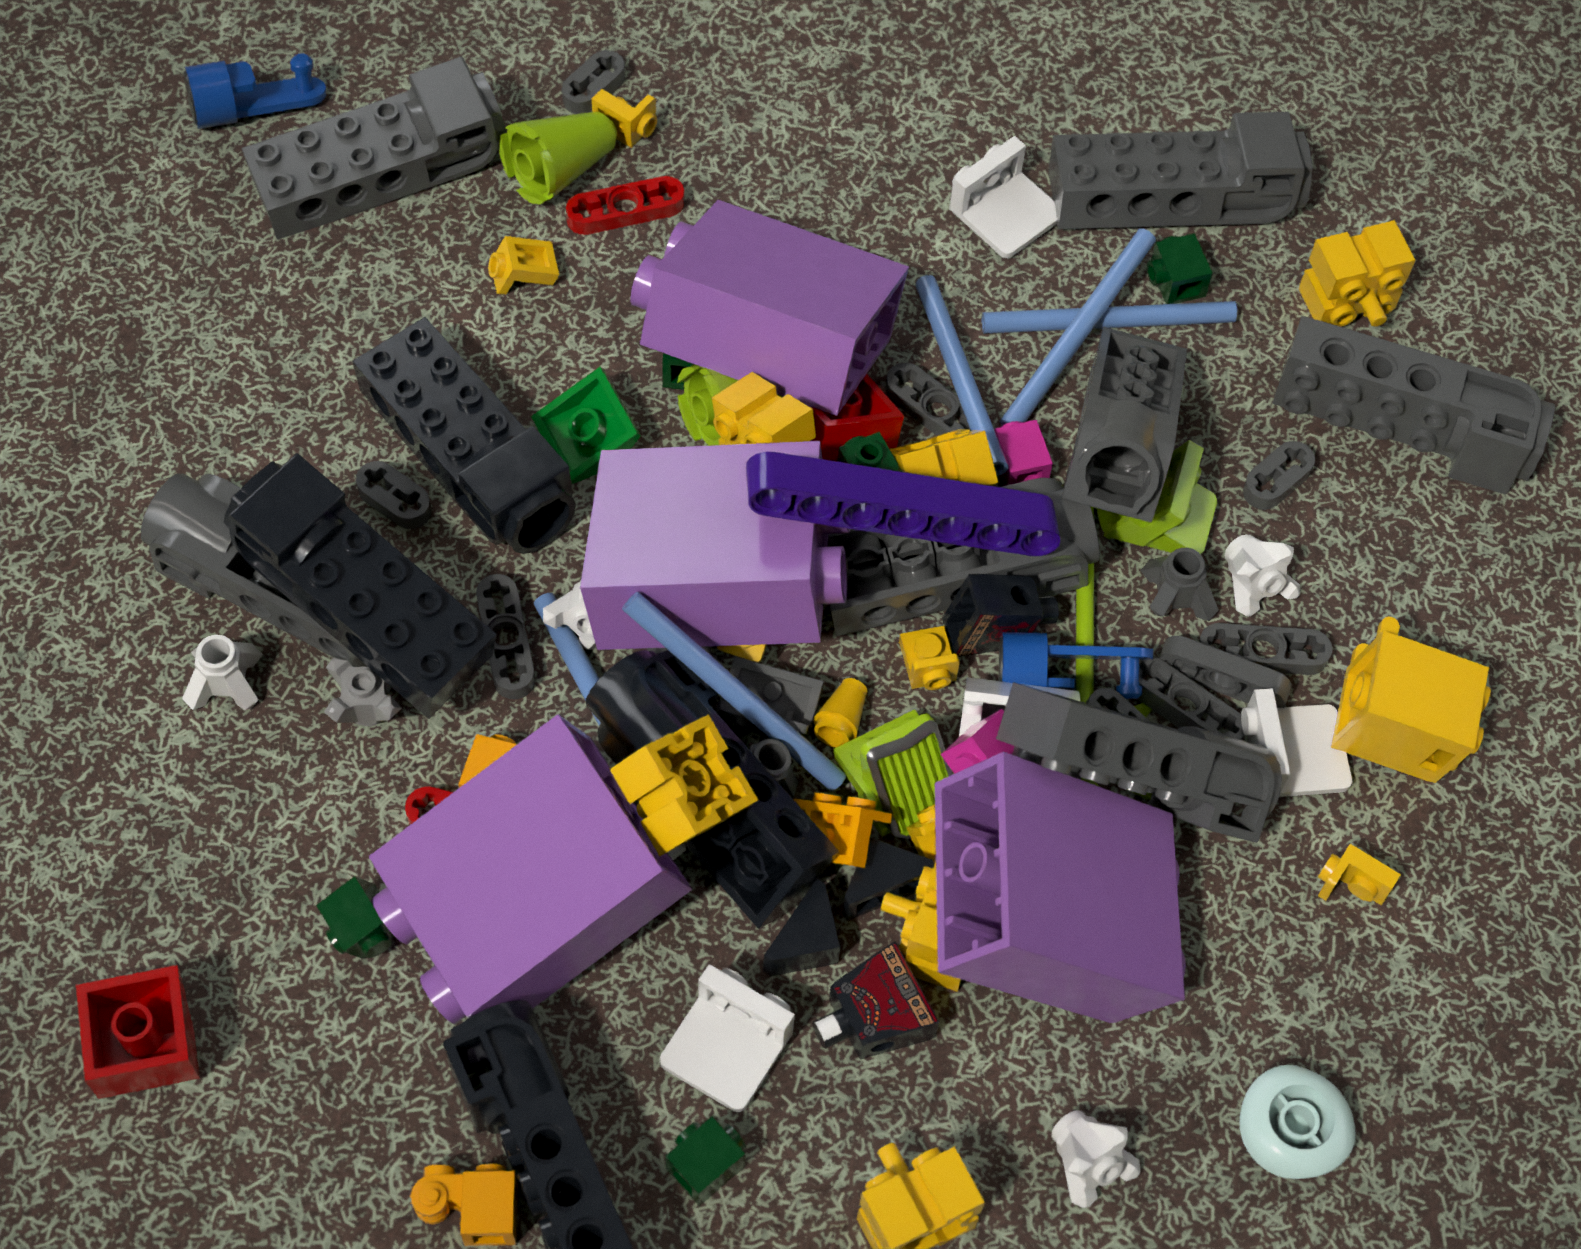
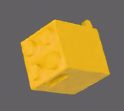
M1388 616L1379 623L1376 638L1369 645L1365 643L1359 644L1352 652L1350 665L1346 668L1331 748L1416 778L1436 783L1449 771H1454L1459 763L1470 753H1476L1481 745L1484 734L1483 728L1479 726L1481 712L1485 709L1491 692L1490 687L1486 686L1489 667L1399 636V622L1395 618Z

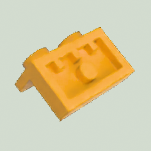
M814 792L813 801L793 799L840 851L831 863L865 868L872 822L891 824L892 814L876 811V801L848 797L847 805H841L842 797Z

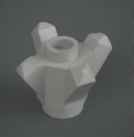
M340 656L334 657L327 665V670L341 688V696L333 698L324 713L336 723L356 722L358 725L374 726L382 721L390 720L402 709L389 695L391 686L369 667H353L348 660Z

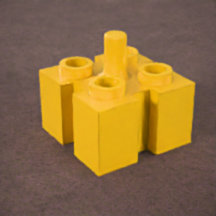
M1395 220L1364 227L1361 234L1350 237L1348 232L1323 237L1316 239L1309 257L1312 268L1305 270L1298 289L1313 319L1342 327L1354 321L1357 314L1363 313L1364 317L1367 316L1373 327H1378L1386 322V315L1396 308L1403 291L1401 287L1408 280L1416 260Z
M750 372L712 397L715 416L713 423L717 433L721 436L718 439L719 445L811 441L816 437L813 409L789 394L782 398L779 397L776 386L754 372Z
M958 429L927 438L924 441L890 449L902 472L988 486L998 483L985 430L970 431L969 429Z
M709 714L682 727L673 734L670 733L645 745L610 769L629 804L637 800L639 801L636 811L643 819L640 823L659 856L719 825L758 801L739 766L730 769L721 753L726 751L728 747Z
M935 862L933 868L924 866L915 894L917 896L915 901L887 892L881 904V911L905 919L900 936L902 939L899 949L915 978L958 992L962 979L938 973Z
M889 1143L878 1150L877 1153L887 1172L874 1177L865 1184L867 1190L861 1194V1208L858 1209L857 1220L872 1249H931L937 1245L941 1246L976 1227L979 1219L977 1215L981 1213L985 1202L955 1146L940 1153L938 1148H933L920 1154L911 1161L914 1168L912 1171L908 1169L895 1143Z

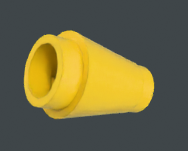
M845 678L815 715L814 733L824 744L837 748L857 737L865 697L868 692L867 687L861 681L854 678Z

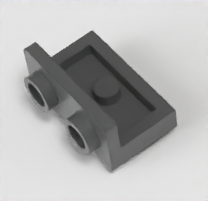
M734 656L730 673L799 733L810 735L825 682ZM722 698V701H718L716 709L727 712L726 722L752 729L753 723L724 698Z

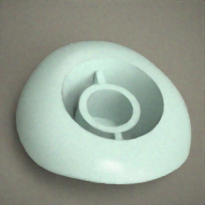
M1296 1065L1277 1066L1256 1078L1244 1097L1240 1111L1241 1137L1251 1157L1268 1172L1290 1179L1313 1178L1333 1171L1350 1155L1356 1139L1351 1109L1342 1093L1323 1076Z

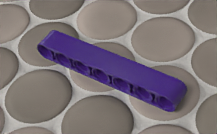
M765 451L757 453L746 462L748 505L752 511L759 515L1027 556L1047 555L1055 551L1061 541L1053 500L1043 494L779 452Z

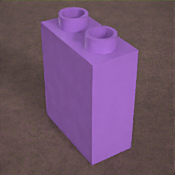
M717 200L695 225L680 221L675 226L667 243L663 259L651 255L645 257L633 282L631 304L646 310L640 345L703 368L712 369L737 380H740L750 372H754L775 385L778 395L784 397L789 394L805 405L837 416L890 341L909 266Z
M820 441L601 450L580 584L597 650L665 648L622 610L623 605L635 592H639L700 646L821 643L823 604L845 603L847 596V568L844 547H827L828 534L850 533V529L756 514L748 505L746 462L753 455L768 451L823 459Z
M559 714L368 856L387 886L372 898L374 908L385 926L402 943L408 945L418 937L435 965L421 975L422 987L436 1009L452 1024H457L465 1017L469 1018L486 1008L503 1002L523 1000L527 1001L532 1008L536 1007L692 890L668 852L662 856L658 855L640 823L643 819L636 811L637 806L634 802L629 804L610 771L611 767L593 740Z
M1006 752L999 753L935 782L938 973L1109 1023H1115L1185 1000L1183 978L1186 962L1181 950L1177 889L1180 872L1175 858L1172 813L1042 767Z

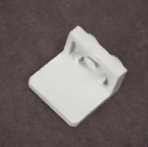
M1013 136L1002 145H994L981 160L971 167L967 165L960 169L952 181L950 210L1003 258H1011L1057 225L1055 201L1022 173L1026 145L1016 136Z
M1273 688L1256 689L1247 707L1242 709V729L1244 735H1248L1249 743L1263 746L1275 754L1280 764L1282 775L1279 797L1346 792L1352 784L1347 754L1344 751L1331 748L1338 713L1336 708L1329 704L1277 708Z
M709 964L698 980L699 997L662 1052L660 1064L667 1072L732 1111L741 1112L746 1109L791 1038L795 1014L790 1012V1006L778 996L771 993H765L763 996L747 987L748 982L737 972L728 968H723L720 971Z

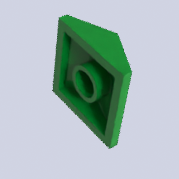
M602 367L595 369L531 416L543 438L568 464L571 484L598 474L601 450L631 449L641 437Z

